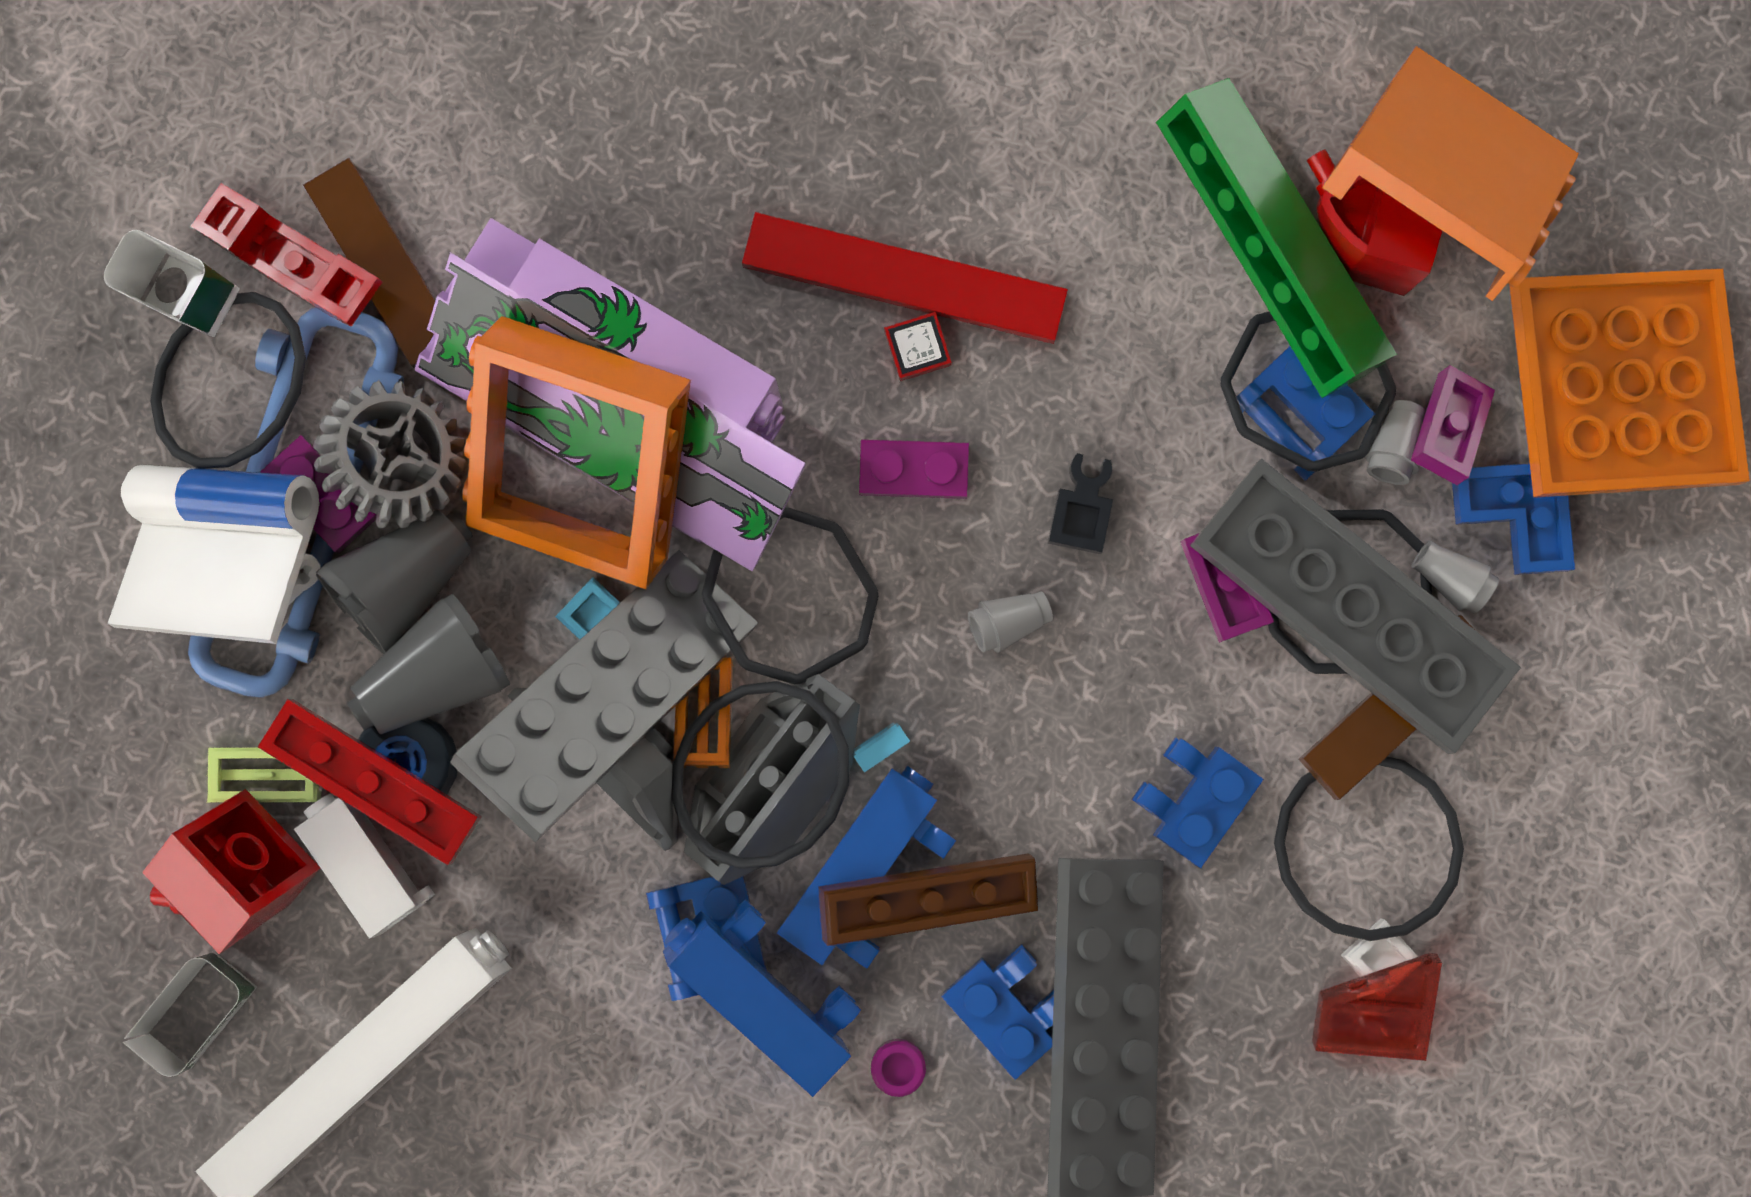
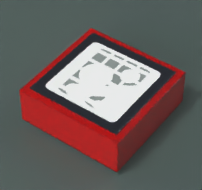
M936 312L884 327V333L900 382L951 366L952 362Z

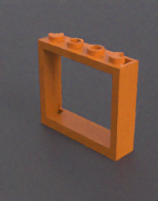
M501 316L482 336L475 338L469 353V363L474 367L473 386L467 399V411L471 413V432L468 435L464 448L465 457L469 458L468 477L462 492V499L464 502H467L466 526L647 589L669 556L691 380ZM509 369L644 415L631 537L501 492Z

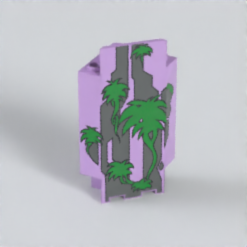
M490 218L465 260L450 252L445 270L453 274L454 278L446 291H442L437 295L427 330L434 335L427 347L419 354L415 371L467 401L473 386L474 367L469 363L471 346L477 336H482L501 316L690 379L672 527L699 543H705L748 570L753 571L806 466L805 462L771 443L780 431L786 416L782 415L783 404L776 378L540 238L534 244ZM509 369L505 427L635 504L644 415Z

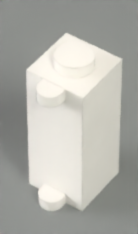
M332 794L322 797L303 812L308 819L294 829L369 939L383 934L435 895L429 885L418 891L366 814L340 798L335 799Z

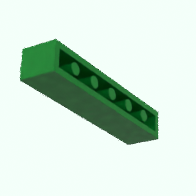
M1230 78L1184 94L1156 121V124L1321 398L1365 377L1396 356V351Z

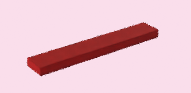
M757 212L754 214L742 260L743 268L925 313L936 312L937 316L1054 344L1068 291L1066 288Z

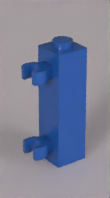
M906 766L901 774L891 768L783 922L777 934L821 965L824 964L836 946L860 965L868 968L880 951V947L871 940L867 939L827 946L822 940L818 886L885 876L911 837H914L944 859L956 840L925 819L937 802V799L928 794L934 784L909 766Z
M746 899L733 910L721 928L702 911L692 921L689 918L681 920L665 939L667 947L663 950L667 966L805 1091L814 1097L851 1057L845 1043L836 1033L849 1025L860 1013L861 1009L855 1004V999L839 985L829 994L821 1008L814 1014L748 954L741 946L752 939L763 928L766 921L761 918L762 914Z

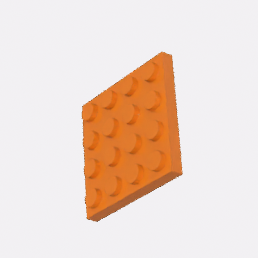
M1723 269L1526 277L1516 288L1509 285L1533 497L1732 486L1750 482Z

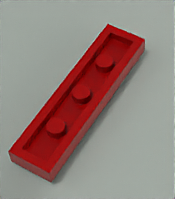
M287 699L258 745L259 749L446 865L453 864L482 817L294 699Z

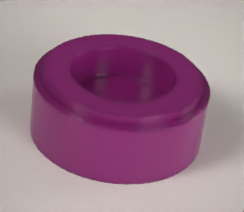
M892 1039L886 1041L877 1048L872 1057V1079L876 1086L887 1095L903 1097L912 1094L921 1086L925 1078L926 1064L921 1050L908 1040Z

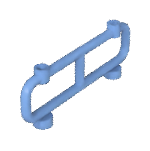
M316 307L311 308L299 318L297 324L300 327L306 360L317 331L322 327L334 326L366 336L375 344L376 356L373 365L365 375L362 385L363 391L369 395L372 383L378 380L383 384L387 393H391L396 382L402 381L404 384V376L393 373L398 353L396 340L388 326L381 320L361 312L355 323L350 327ZM267 329L263 334L255 359L257 370L277 376L257 438L275 420L290 390L295 357L290 335L273 329ZM378 419L367 421L359 426L366 428L369 424L376 427ZM284 427L259 453L250 457L245 472H260L274 459ZM347 447L349 459L360 475L364 462L353 456L354 450ZM317 533L310 555L317 559L320 567H323V564L332 560L334 551ZM317 580L314 585L303 591L295 599L288 622L280 632L276 645L277 655L268 673L255 676L221 666L214 661L210 652L214 638L191 635L188 655L192 668L202 680L209 684L244 696L261 698L277 693L288 684L298 661L309 664L314 658L320 634L309 630L323 587L322 584Z

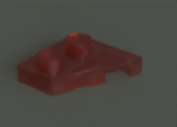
M1427 953L1319 991L1312 1037L1315 1051L1426 1061L1442 967L1438 954Z

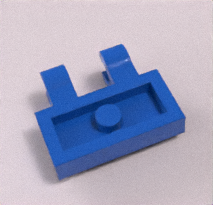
M1174 738L1163 756L1193 777L1191 782L1176 803L1159 789L1146 782L1142 783L1131 800L1162 821L1153 836L1198 868H1202L1264 779L1220 747H1215L1208 758H1206L1200 751L1182 738Z
M1022 944L994 969L981 958L941 995L1014 1080L1052 1048L1053 1038L1047 1029L1053 1026L1054 989L1030 1011L1010 989L1011 986L1023 979L1037 966L1036 959Z

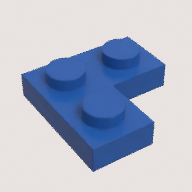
M1530 464L1472 467L1469 478L1458 485L1452 483L1456 525L1510 522L1514 575L1575 570L1568 495L1533 497Z

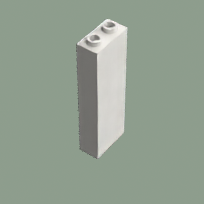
M477 928L455 936L195 1172L217 1197H259L264 1194L512 969L504 960L509 955L506 947L488 930L481 934Z

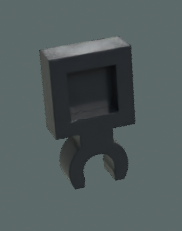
M1077 453L1069 467L1070 478L1075 484L1074 491L1061 488L1058 490L1047 544L1101 554L1104 548L1113 499L1100 497L1098 492L1111 477L1112 462L1111 460L1104 459L1100 468V475L1096 478H1088L1081 470L1083 454Z

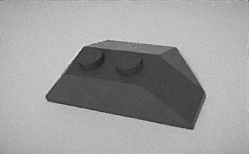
M820 674L807 678L803 684L793 685L811 691L836 715L849 746L850 771L852 768L860 704ZM778 692L761 698L731 737L730 768L709 766L696 783L690 812L693 827L714 848L742 858L775 855L794 845L835 791L838 783V748L827 722L803 700ZM689 837L686 838L684 852L723 885L759 869H739L708 858Z
M514 688L508 697L513 701L526 688ZM653 728L597 784L664 851H667L678 841V816L672 802L674 760L668 756L674 750V747L659 731Z

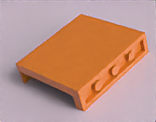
M1416 46L1380 97L1322 188L1341 200L1360 175L1498 267L1499 271L1485 296L1493 301L1507 283L1514 288L1518 287L1535 264L1536 259L1533 256L1547 239L1550 233L1547 228L1563 207L1560 201L1565 197L1576 180V177L1571 175L1570 171L1579 153Z

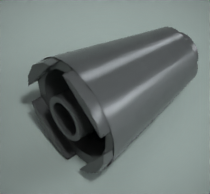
M435 510L430 519L425 522L416 519L406 528L400 527L323 564V567L316 571V577L344 614L348 613L359 625L357 629L384 655L417 623L472 552L467 541L473 535L466 524L454 512H450L445 516L439 510Z
M452 594L444 599L441 598L350 687L355 698L346 704L364 731L375 726L379 734H383L499 693L510 685L507 675L491 648L488 649L479 635V628L455 595Z

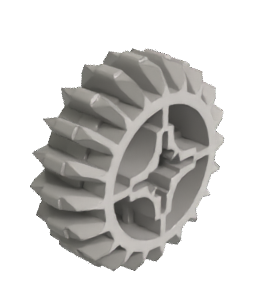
M378 380L372 383L369 395L357 386L349 394L350 402L341 398L337 399L331 408L334 416H323L319 428L324 434L316 437L313 448L324 455L316 459L314 467L317 472L330 474L323 481L322 488L324 492H333L339 489L342 491L336 502L338 509L346 508L351 502L358 506L355 513L357 522H362L369 512L376 514V524L379 529L387 526L391 515L395 516L396 522L401 528H406L410 525L412 513L419 520L425 522L433 514L432 507L443 510L450 501L447 493H456L460 487L461 481L455 474L463 472L466 467V459L456 454L463 450L465 438L450 436L458 425L457 418L441 420L439 415L444 408L443 401L434 402L430 407L424 404L423 400L426 394L424 388L417 389L413 397L405 395V387L402 381L396 382L391 393H387L383 384ZM375 419L397 421L394 426L387 429L375 428L369 424L366 428L359 426L362 423ZM413 429L426 442L432 456V461L427 459L428 453L422 451L414 443L412 437ZM395 438H399L400 442L395 450L398 456L394 462H390L386 471L382 472L381 467L386 459L382 455L387 448H391ZM347 447L354 450L353 456L362 460L368 467V482L353 467L349 459ZM393 480H403L411 484L417 480L423 483V485L407 491H388L383 489L387 483Z

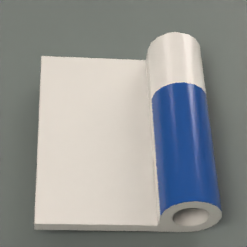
M139 465L131 469L122 483L121 497L126 511L140 521L142 526L108 624L114 628L276 644L318 514L319 494L311 478L304 475Z

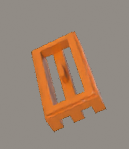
M726 657L713 669L720 670L719 697L732 691L733 661L731 657ZM711 672L699 683L698 716L710 703ZM689 694L675 706L674 759L688 728ZM732 703L719 710L718 753H709L708 721L697 733V753L688 754L684 768L686 766L730 768Z

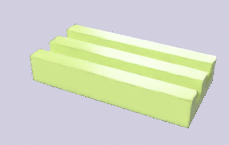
M258 747L208 748L207 803L225 802L241 792L221 791V780H305V791L248 792L258 802H316L321 799L319 785L293 769H221L222 759L274 758Z

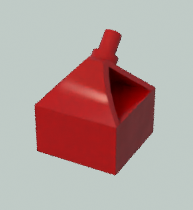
M1326 149L1306 160L1319 182L1316 190L1321 197L1317 205L1320 228L1352 281L1405 296L1431 273L1442 235L1441 229L1360 175L1341 200L1322 188L1336 167Z
M244 789L172 833L142 873L154 885L150 892L151 903L155 906L169 907L174 914L181 915L218 954H221L288 907L321 868L265 808Z

